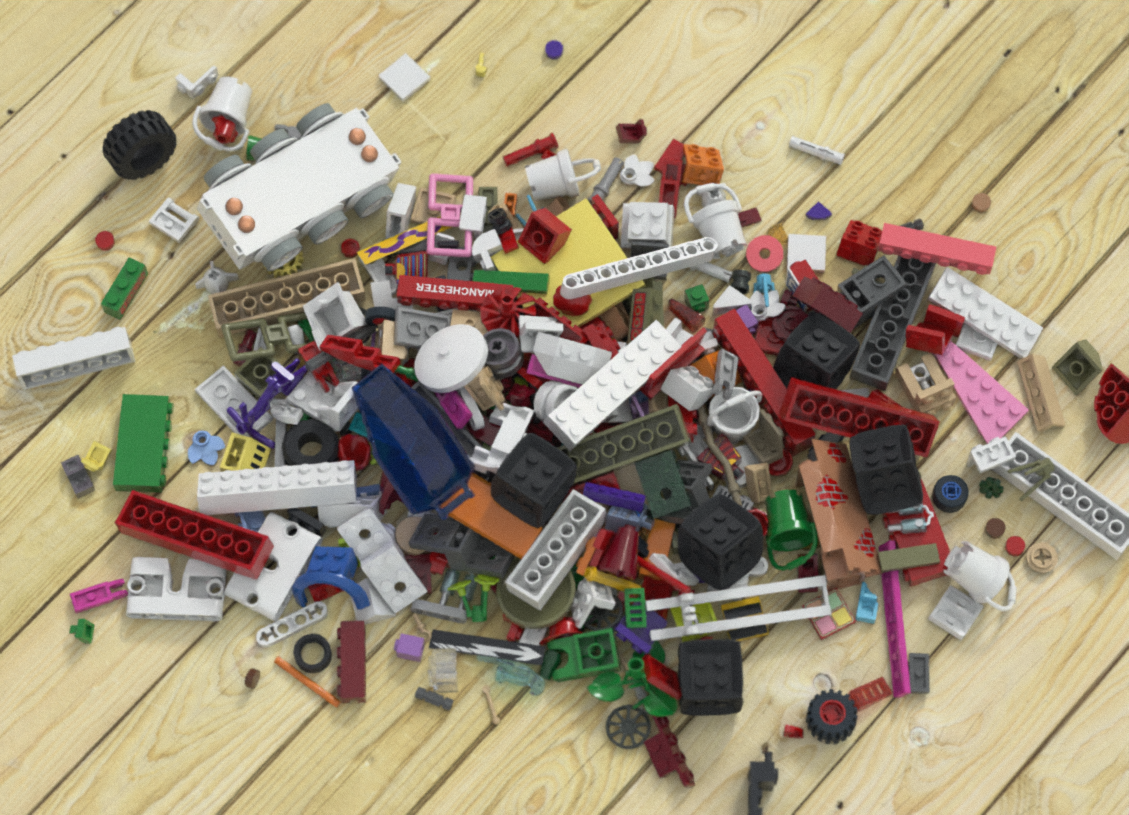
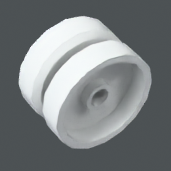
M553 380L545 382L540 386L535 395L534 411L536 416L544 422L548 415L578 388Z

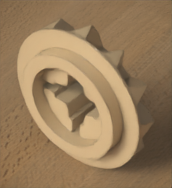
M1036 543L1028 549L1026 560L1029 567L1035 570V572H1042L1044 574L1054 569L1058 562V555L1051 545ZM1040 551L1043 557L1048 558L1045 559L1043 565L1040 560L1036 559L1039 557Z

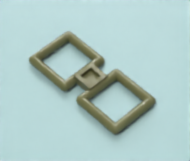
M301 312L278 316V324L267 326L264 318L223 324L221 329L231 361L236 362L274 356L276 353L274 345L285 344L288 353L298 352L299 348L308 343L293 345L286 322L308 319L306 313ZM260 326L266 349L237 353L230 331Z

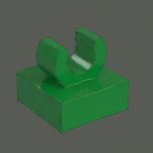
M78 619L77 625L70 626L69 634H75V638L85 644H92L95 624L86 619Z

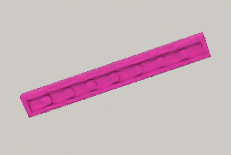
M889 540L878 546L879 552L895 550V541ZM898 570L883 572L884 574H881L893 696L894 698H901L910 694L911 690Z

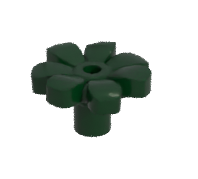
M987 477L986 481L981 480L979 483L980 493H986L985 497L991 499L992 495L995 498L1000 497L1004 487L1000 486L1001 481L992 477Z

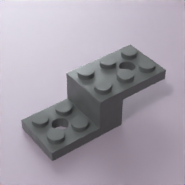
M885 255L838 284L837 292L844 295L848 301L850 300L858 305L857 310L863 313L853 329L871 319L875 313V306L905 288L907 283ZM878 277H882L885 280V282L883 284H877L874 280ZM812 310V311L809 312L807 315L809 316L810 314L814 313L815 311Z
M431 514L423 515L408 542L410 548L445 554L451 569L499 578L505 576L515 557L512 553L489 539L483 538L479 533L454 518Z

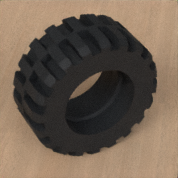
M143 110L138 111L136 114L132 113L129 117L121 119V122L115 124L112 130L107 133V138H104L102 152L116 174L127 180L142 179L148 174L155 173L154 171L162 168L163 164L170 160V156L174 154L177 145L176 134L160 113L146 110V112Z

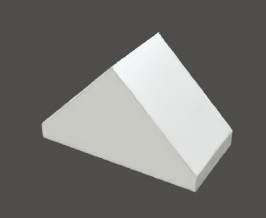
M729 285L714 303L713 316L725 314L734 308L737 310L746 304L751 310V300Z

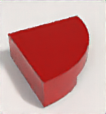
M785 724L783 736L802 739L804 730Z

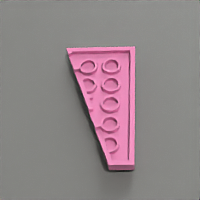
M952 341L949 342L943 355L933 354L948 379L952 378L955 384L956 395L970 419L975 423L978 428L977 431L983 437L986 444L996 437L1003 438L1028 413V408Z

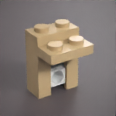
M932 353L922 356V362L912 367H909L908 363L897 367L895 375L914 410L935 415L940 410L947 411L953 407L956 399L953 393L955 384L952 378L945 379ZM920 372L923 374V377H917L915 373Z

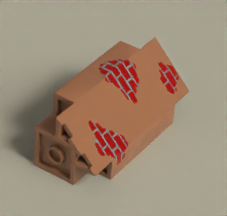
M812 439L817 461L806 460L798 466L795 487H805L821 545L819 553L826 574L827 592L835 588L842 589L860 585L864 578L884 573H881L878 552L867 514L860 499L847 444Z

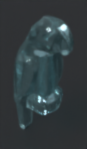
M477 656L478 661L499 665L495 675L496 682L501 684L507 681L517 686H529L531 688L530 694L534 696L543 693L545 680L528 666L500 658Z

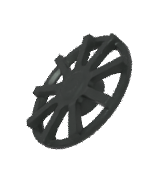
M612 593L613 598L618 602L612 610L619 608V614L611 613L610 609L599 608L594 605L593 611L589 614L593 615V617L589 621L584 622V627L592 631L614 629L623 618V605L620 599ZM610 616L617 619L611 624L607 617ZM596 619H598L597 627H593L590 625ZM602 620H605L608 626L601 627Z
M630 704L615 708L606 721L608 738L613 744L623 749H634L641 746L648 739L651 730L650 720L644 710L639 707L633 709V705ZM627 709V718L624 719L619 711ZM630 709L638 711V714L633 719L630 718ZM616 714L621 723L612 722V717ZM643 715L646 722L636 723V720ZM609 725L618 726L620 729L610 734ZM647 726L646 735L637 730V727ZM622 733L623 737L619 744L613 737ZM634 733L643 737L642 741L637 744L633 736ZM626 736H630L633 745H623Z

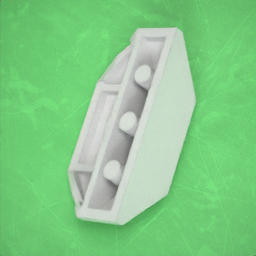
M537 332L532 350L547 375L579 384L587 382L610 361L612 355L610 351Z

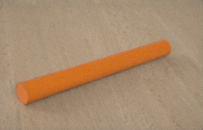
M276 657L274 660L275 664L337 708L340 705V700L281 657Z

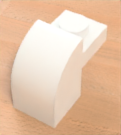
M495 229L480 235L472 247L476 263H480L483 270L496 271L490 257L503 249Z

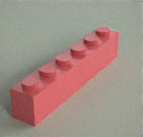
M884 223L878 251L886 255L895 254L905 259L914 258L924 263L933 262L943 267L952 266L962 271L970 270L980 275H990L996 246Z

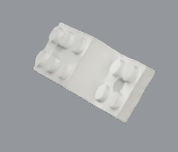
M370 506L337 528L349 547L353 548L355 555L360 560L364 573L395 614L427 592L426 587L405 560L403 551ZM368 529L371 533L369 537L362 538L359 535L360 531ZM398 582L405 584V588L401 591L394 588Z

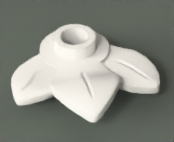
M635 154L625 160V168L620 173V179L623 183L627 185L636 184L640 187H646L654 183V179L650 176L653 162H639ZM627 175H632L633 177H632V178H627L626 176H627Z
M777 290L768 293L769 307L765 306L764 296L760 292L755 291L751 296V312L757 321H764L768 317L779 316L784 311L786 306L783 303H779V293Z

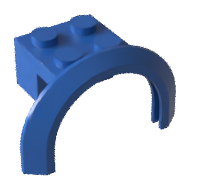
M316 546L306 574L299 576L292 586L296 603L301 607H306L305 603H308L304 589L312 584L323 583L336 586L347 592L354 600L357 610L370 606V601L363 588L349 579L354 577L358 566L353 548Z

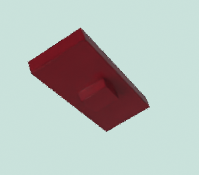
M757 207L739 212L738 214L741 227L762 221Z

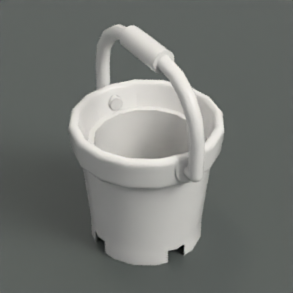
M222 77L219 79L208 103L202 107L197 106L192 121L193 129L197 136L205 141L204 143L220 151L232 152L239 150L245 144L249 134V130L246 129V114L252 90L245 82H243V85L238 84V79L234 77ZM223 115L225 119L235 123V130L238 132L236 137L244 134L242 140L235 147H227L208 136L205 137L198 129V116L201 124L214 133L215 123L212 121V118Z
M568 149L558 151L555 156L525 166L535 202L558 196H579L577 182L588 179L601 170L600 161L597 159L587 158L571 162ZM593 163L594 170L592 172L575 177L573 166Z
M709 183L695 187L694 190L686 195L684 209L689 222L693 223L694 227L699 230L702 238L709 237L717 242L713 259H721L719 254H725L726 257L742 251L744 246H747L738 216L742 207L732 189L723 184ZM720 188L726 190L733 198V200L720 201L697 211L693 216L689 210V199L696 193L700 194Z
M733 387L730 399L725 400L723 399L724 389H722L718 395H714L710 402L707 425L714 426L717 437L722 433L725 434L732 444L742 441L743 436L751 432V429L754 428L759 419L760 407L758 403L762 400V393L760 391L749 392L741 387Z
M968 541L960 542L964 546L961 548L955 546L949 553L944 564L948 567V570H944V573L966 589L971 598L977 603H988L1000 611L1010 610L1016 601L1017 588L1009 572V563L1004 558L993 556ZM1008 578L1010 582L1008 605L1001 606L992 601V599L999 593Z

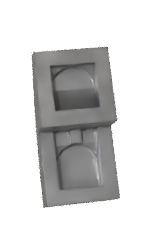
M79 455L61 462L77 498L95 491Z

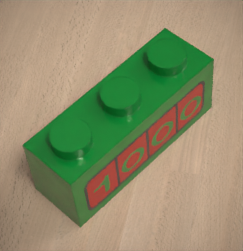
M130 257L127 259L101 302L104 313L119 320L122 319L148 275L145 264Z

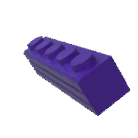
M588 482L585 483L583 495L594 502L639 512L643 511L646 495Z

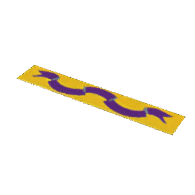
M428 222L358 251L357 254L366 265L427 238ZM435 225V234L451 228V226Z

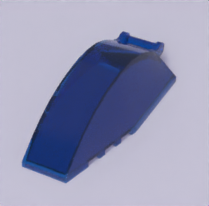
M380 364L351 387L357 407L362 414V423L365 425L368 433L367 438L373 449V457L412 515L435 509L438 515L445 520L448 518L447 515L468 498L472 499L475 496L468 485L475 465L439 411L383 364ZM463 488L464 492L444 508L441 507L445 501Z

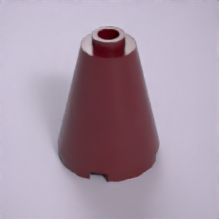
M624 524V527H619L598 566L599 571L629 581L636 579L639 532L635 531L636 527Z

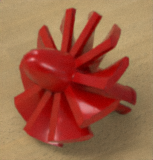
M505 286L498 288L492 294L488 293L480 308L482 325H484L488 332L499 328L510 330L511 325V332L516 337H520L519 324L516 321L520 316L519 313L536 316L535 305L524 308L517 307L532 302V297L522 293L518 300L514 302L513 300L522 290L519 287L506 289V294Z

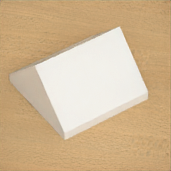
M369 578L357 583L366 592L370 601V606L357 610L355 602L351 597L357 621L364 620L365 624L396 617V614Z

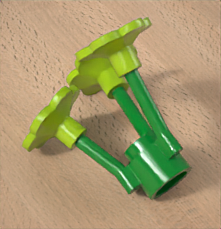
M482 574L474 577V581L481 584V604L472 605L473 609H470L465 590L466 585L472 582L471 579L455 583L447 588L448 591H458L459 597H462L466 608L467 617H471L472 622L487 621V598L490 585L498 583L499 578Z

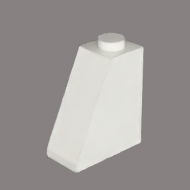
M397 184L387 210L386 239L408 230L415 204L416 186Z

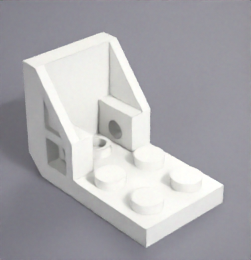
M308 371L286 398L287 402L296 408L302 409L305 414L330 426L334 431H340L362 404L361 385L356 381L340 382L335 387L326 381L330 391L325 393L319 381L317 382L312 373Z

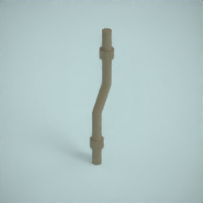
M703 404L697 409L699 415L698 422L703 429L707 446L724 468L729 495L732 496L736 503L742 506L739 495L740 488L735 481L731 464L714 442L710 426L707 425L709 415H706Z

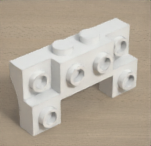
M503 403L504 409L500 411L495 406L494 412L490 415L489 422L499 425L501 428L494 440L491 451L476 446L472 458L470 457L468 467L485 474L487 471L497 473L504 459L527 434L526 431L533 418L534 410Z

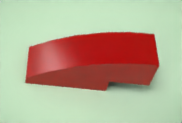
M665 158L663 161L659 203L673 205L675 209L674 218H676L684 160Z

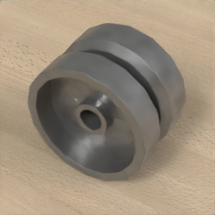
M499 328L483 335L488 345V355L484 365L490 367L493 377L502 379L516 374L523 365L524 353L520 351V344L515 334L510 330Z

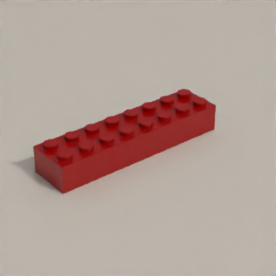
M735 308L717 317L714 321L713 338H716L717 343H720L724 350L738 357L737 370L743 379L742 384L744 388L762 393V400L758 404L766 414L769 413L774 424L782 429L784 449L789 451L792 457L812 447L811 440L815 438L816 434L811 427L784 421L779 415L787 389Z
M795 378L790 379L779 411V415L784 421L849 438L873 429L905 425L910 433L915 455L926 458L940 423L931 414Z
M134 490L131 491L115 521V525L122 534L255 580L258 579L274 548L267 535Z

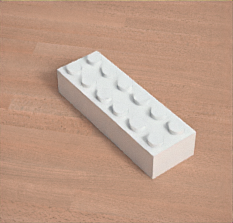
M115 327L111 331L95 332L91 336H79L71 341H59L55 345L39 346L35 350L20 351L16 355H12L16 375L24 390L136 362L132 344L125 327Z
M573 489L505 581L507 590L540 611L583 553L588 540L592 539L605 523L607 518L606 509Z

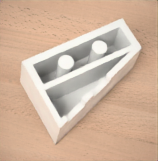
M379 491V495L373 496L361 493V497H357V503L317 506L319 521L328 528L340 527L369 506L381 521L386 515L387 509H385L384 515L379 512L382 497L381 491Z

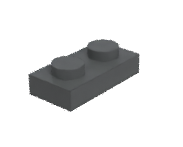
M909 653L910 694H929V654Z

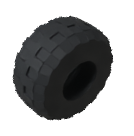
M319 420L299 421L298 425L295 424L290 427L284 436L282 443L284 460L288 466L337 462L338 436L330 426ZM309 442H317L322 445L321 450L312 456H307L300 452L301 448Z

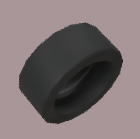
M311 633L304 635L298 639L294 646L293 654L296 664L307 673L321 672L331 662L332 652L330 644L326 638L319 634ZM312 642L320 644L324 649L323 659L313 665L307 664L301 657L303 647Z

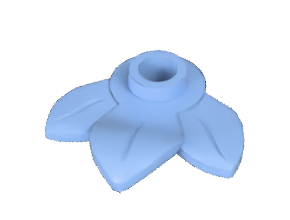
M198 431L194 434L193 444L188 449V458L192 464L202 459L204 463L213 466L218 460L217 451L225 448L224 441L218 436H211L207 431ZM201 438L206 439L204 443L199 442Z

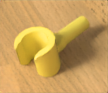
M480 53L475 74L484 78L487 67L483 66L484 53Z

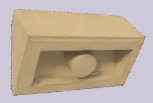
M768 463L745 466L748 497L752 502L759 504L765 501L769 495L772 498Z

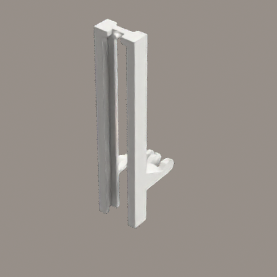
M826 576L699 594L689 593L677 597L645 601L647 611L681 606L684 626L650 631V641L832 615L827 593ZM818 586L823 592L822 598L824 602L821 604L822 606L692 625V621L697 618L696 615H691V612H695V607H690L689 605Z

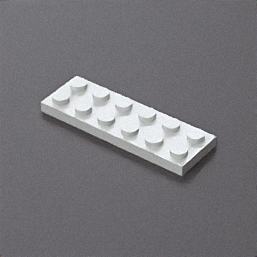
M949 267L944 270L928 297L929 301L940 308L964 316L965 324L1020 359L1028 356L1043 329L1037 323Z

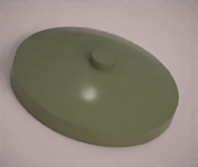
M520 558L514 559L505 576L499 578L497 583V600L504 615L514 624L528 629L546 628L562 620L572 608L576 596V586L572 572L569 571L539 611L507 590L505 581L522 560Z

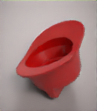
M564 617L556 624L550 626L549 637L541 640L539 645L544 646L551 640L571 637L583 632H580L579 628L576 627L573 617Z

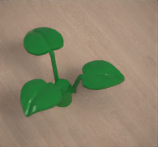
M655 640L647 654L664 664L666 658L664 649L659 641ZM634 651L632 659L628 662V671L625 672L623 681H621L619 674L607 671L598 675L587 687L590 694L595 698L605 702H613L624 695L622 685L626 684L629 676L635 680L642 679L650 694L644 699V708L648 714L655 717L673 715L677 711V699L659 688H656L654 692L651 690L645 676L644 662L642 660L646 655L644 653L638 654Z

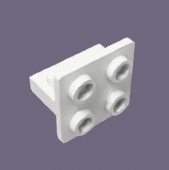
M521 315L518 318L520 351L524 353H534L532 350L537 332L559 337L563 332V324L557 323V319L554 317Z

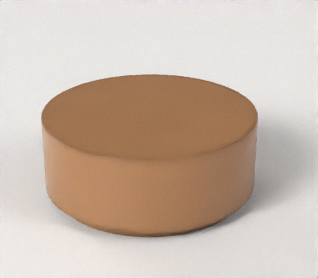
M978 193L973 197L972 207L975 211L983 213L990 208L991 199L987 194Z

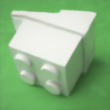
M652 202L623 203L621 248L631 249V242L637 240H644L649 243L661 241L672 247L675 212L673 205Z
M339 282L303 306L318 348L327 335L347 337L367 325L365 317L350 291H342Z

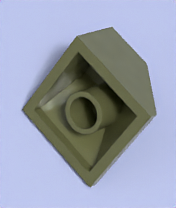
M1087 339L1076 342L1052 366L1075 395H1078L1103 371L1099 353Z

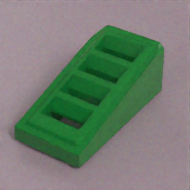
M624 588L625 627L646 628L644 588ZM629 594H640V598H629ZM629 602H640V606H630ZM630 610H640L641 614H630ZM630 618H641V621L631 622Z

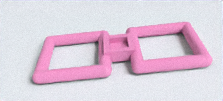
M430 174L429 210L441 211V218L428 219L427 254L469 258L472 256V231L465 230L464 250L434 248L435 225L459 227L460 212H462L463 206L436 203V181L466 183V195H473V177Z

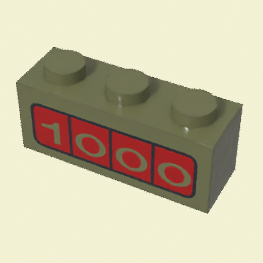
M653 288L633 289L627 345L655 320L660 323L662 291Z

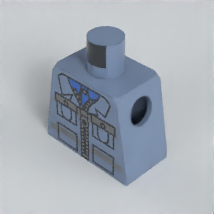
M645 503L642 512L612 506L607 514L605 529L617 532L619 527H624V524L636 527L635 531L637 532L641 527L652 530L655 519L646 516L648 506Z

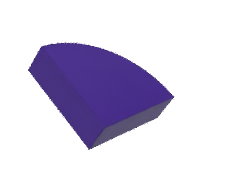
M818 201L805 216L811 220H826L832 216V213Z

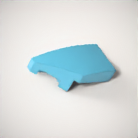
M862 582L855 620L875 624L878 597L867 588L866 582Z

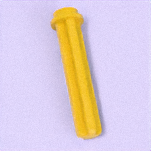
M594 566L587 567L584 572V578L588 582L595 581L623 592L624 588H641L637 583L599 571Z

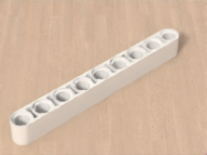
M709 237L568 274L563 278L560 294L565 299H574L703 264L713 259L717 242Z

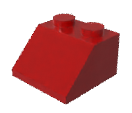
M542 208L531 212L518 243L542 263L547 264L565 245L572 229L549 210Z

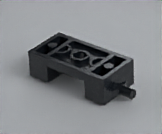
M764 752V761H750L748 769V815H762V808H758V805H761L762 791H772L773 786L777 785L779 770L775 768V762H772L773 752Z

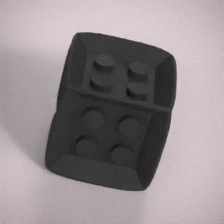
M814 312L807 316L789 335L777 355L773 369L786 389L791 378L837 389L851 370L858 354L860 343L846 329L828 317Z
M905 425L873 429L861 432L850 438V454L856 473V483L863 508L867 514L889 513L910 508L923 502V490L916 467L915 452L910 433Z
M528 433L515 445L498 468L492 480L491 496L500 506L532 527L540 528L552 516L568 494L576 477L577 466L570 457L541 437Z
M717 494L709 498L691 512L679 526L678 554L680 560L692 573L717 590H725L734 585L750 572L762 557L763 529L760 522L749 511L725 495Z
M710 639L680 643L678 647V680L682 696L679 698L681 714L709 716L740 712L743 707V662L740 642L729 639Z

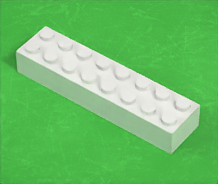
M655 320L550 413L543 423L571 451L644 386L649 376L682 346Z
M1015 432L1008 441L1016 455L1015 460L995 467L992 470L1026 493L1042 476L1039 477L1036 472L1029 475L1024 474L1034 467L1013 473H1008V470L1033 463L1039 459L1049 458L1055 467V471L1050 473L1051 478L1045 480L1029 497L1118 560L1129 546V513Z
M344 460L341 462H323L319 464L285 465L282 467L200 473L197 490L199 512L205 515L357 503L355 462Z

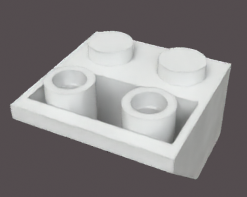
M687 366L670 370L661 390L686 409L692 411L699 409L713 395L714 382L710 378L702 376L695 367Z

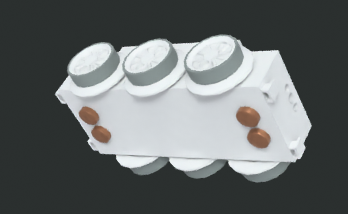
M329 103L322 104L307 113L297 123L296 128L302 135L300 140L295 137L290 138L284 129H278L262 138L250 150V154L256 161L254 166L249 163L244 164L238 155H232L218 162L204 175V180L209 186V190L202 194L197 210L239 270L252 262H262L268 271L276 270L301 252L303 247L298 241L300 238L308 235L314 244H320L333 237L347 225L348 219L344 214L345 212L354 209L360 218H364L373 214L391 200L394 194L387 184L393 180L401 160L396 153L389 154L367 123L369 115L364 108L360 110L355 108L344 114L343 112H335Z

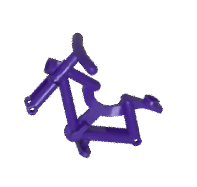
M298 358L285 368L277 362L272 363L271 368L276 373L266 379L267 388L253 409L248 413L247 405L244 402L238 407L241 416L233 407L227 408V413L236 422V429L240 434L248 433L252 438L267 447L275 448V442L253 429V424L270 409V402L278 393L282 392L284 395L289 396L303 379V375L308 369L303 366L294 372L300 363Z

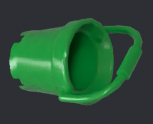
M793 489L777 491L774 498L770 500L769 495L765 499L768 531L766 534L768 557L775 569L791 571L805 564L812 557L817 548L818 534L815 523L810 522L803 494L800 492V495H797V491ZM812 544L807 555L801 556L785 566L778 565L774 560L772 550L789 552Z

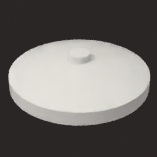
M458 324L443 328L433 334L420 348L415 359V374L421 384L433 392L446 393L462 388L471 382L482 370L488 355L487 342L483 335L470 325Z

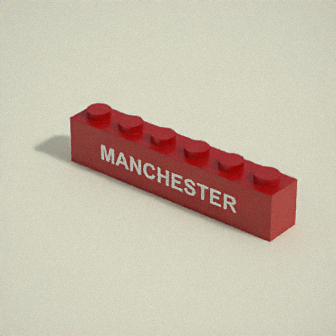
M399 275L397 301L404 306H411L413 304L424 308L434 306L444 310L456 308L458 310H477V312H480V308L488 293L492 294L498 288L505 286L506 294V289L513 288V285Z

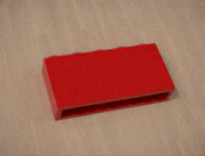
M922 479L923 502L920 504L927 506L929 511L933 512L934 517L931 518L930 524L924 526V529L892 531L888 535L890 541H895L896 549L934 543L937 545L940 558L939 564L903 569V579L905 582L908 581L910 587L947 576L944 570H948V567L944 564L950 553ZM921 508V511L883 513L881 520L883 527L888 529V525L912 522L917 519L927 523L930 514L926 512L925 508Z

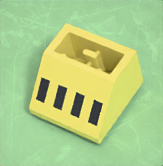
M232 432L220 465V470L223 472L226 470L266 467L271 449L251 437Z

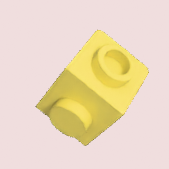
M94 441L86 457L82 458L81 462L90 471L102 470L112 449Z

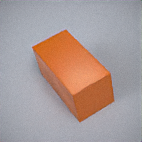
M505 193L504 203L515 219L517 194Z

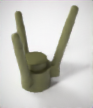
M1049 458L1039 459L1033 463L1008 470V473H1013L1034 467L1024 474L1029 475L1036 472L1039 477L1042 476L1038 482L1020 497V501L1028 497L1045 480L1051 478L1050 473L1055 471V467Z

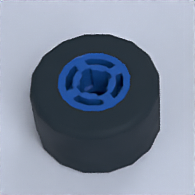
M943 476L936 482L933 489L932 499L935 506L947 513L959 511L967 501L968 486L958 476Z

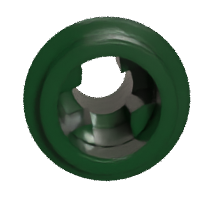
M547 649L543 657L539 677L550 680L552 673L562 661L560 659L562 655Z

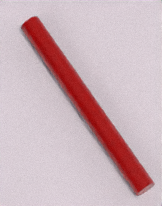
M637 555V564L681 592L685 594L690 592V587Z

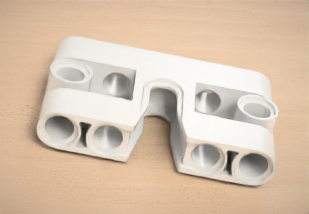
M270 512L258 533L269 536L274 548L269 559L278 563L277 568L269 570L264 567L257 580L234 572L224 594L250 608L252 611L277 621L293 595L292 586L294 581L306 573L315 547L321 546L323 538L299 526L296 522H291L274 512ZM292 529H297V533L294 536H289ZM253 597H258L255 604H250Z
M134 557L131 562L130 580L127 584L129 590L126 616L135 619L221 621L225 598L226 569L197 559H188L182 577V587L178 592H173L172 572L168 558ZM136 585H142L140 590H133ZM214 588H220L218 593L211 592Z

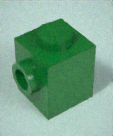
M703 284L685 290L684 300L691 315L709 309V298Z

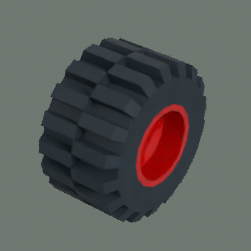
M829 689L828 693H826V690H823L821 695L817 693L814 696V700L811 699L807 710L806 723H808V730H812L811 735L813 737L818 736V741L821 742L823 739L826 740L825 744H830V741L838 744L840 739L843 742L847 736L850 737L857 722L858 710L857 707H854V700H849L850 696L847 693L842 695L840 690L836 693L834 689Z

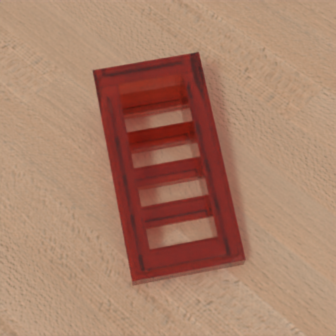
M672 298L669 300L668 309L692 333H695L705 324L704 316Z
M883 677L850 690L848 693L850 696L849 700L853 699L855 702L854 707H857V712L893 694ZM876 685H879L883 692L882 694L879 692ZM870 688L872 689L873 693L875 694V697L872 695V693H871V691H870ZM863 692L865 693L868 700L865 699L864 695L862 694Z

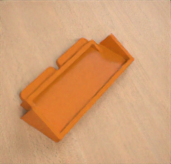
M455 467L452 473L442 469L424 497V501L520 559L525 556L542 532V527H532L500 506L491 496V483L464 467Z

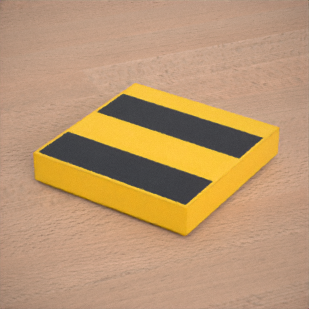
M759 596L720 606L724 620L764 614ZM767 624L727 630L729 640L739 642L769 635Z

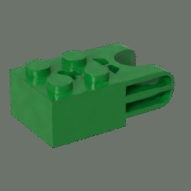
M613 628L549 641L547 643L549 650L557 653L564 652L569 656L568 663L563 668L554 670L552 673L553 681L564 682L597 676L607 671H622L616 633ZM596 650H600L601 654L599 656H593V654H596Z

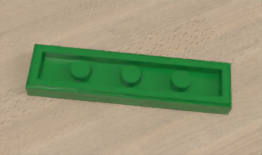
M474 270V282L513 285V288H521L520 292L548 293L549 274Z

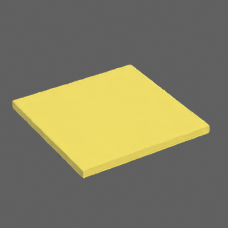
M587 198L556 216L571 228L572 231L565 245L547 264L542 263L519 243V248L505 254L502 249L490 257L498 271L549 274L547 294H526L532 295L535 299L542 298L548 303V309L551 306L560 312L558 315L560 318L564 315L572 322V327L574 325L578 327L583 326L633 295V289L646 287L643 280L592 293L590 294L592 303L589 306V310L581 316L565 315L553 305V295L556 292V288L562 285L563 278L566 275L628 259ZM519 292L516 298L518 299L523 292ZM532 301V302H528V303L522 304V307L524 308V307H527V306H531V305H533L535 302Z

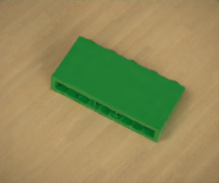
M122 395L113 486L116 491L131 492L134 490L137 492L162 493L163 486H166L164 468L168 467L166 450L170 449V439L167 438L168 432L172 430V421H169L170 414H173L174 404L171 403L169 396Z

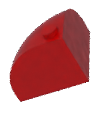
M1111 363L1102 375L1099 382L1098 395H1095L1094 410L1097 414L1096 422L1107 439L1114 443L1125 444L1129 443V376Z

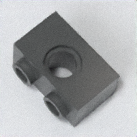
M459 247V248H451V249L464 250L465 248ZM473 253L469 258L450 256L447 279L473 281L474 273H472V268L476 267L477 264ZM459 267H466L463 271L458 270Z

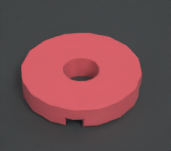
M761 235L749 243L746 249V258L754 270L760 273H769L781 265L784 251L781 243L776 238L769 235ZM764 249L770 252V256L767 259H763L759 255Z

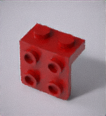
M850 220L841 238L836 256L868 266L875 260L882 230L878 227L863 224L861 221Z
M922 322L918 323L917 326L908 325L906 328V347L943 355L954 335V330Z

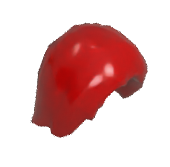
M561 285L556 288V292L553 295V305L563 314L574 317L588 312L589 306L592 303L590 294L574 299H565L560 294Z
M352 434L342 436L338 443L339 462L344 460L354 461L356 471H361L367 467L371 459V445H369L367 439L363 436Z

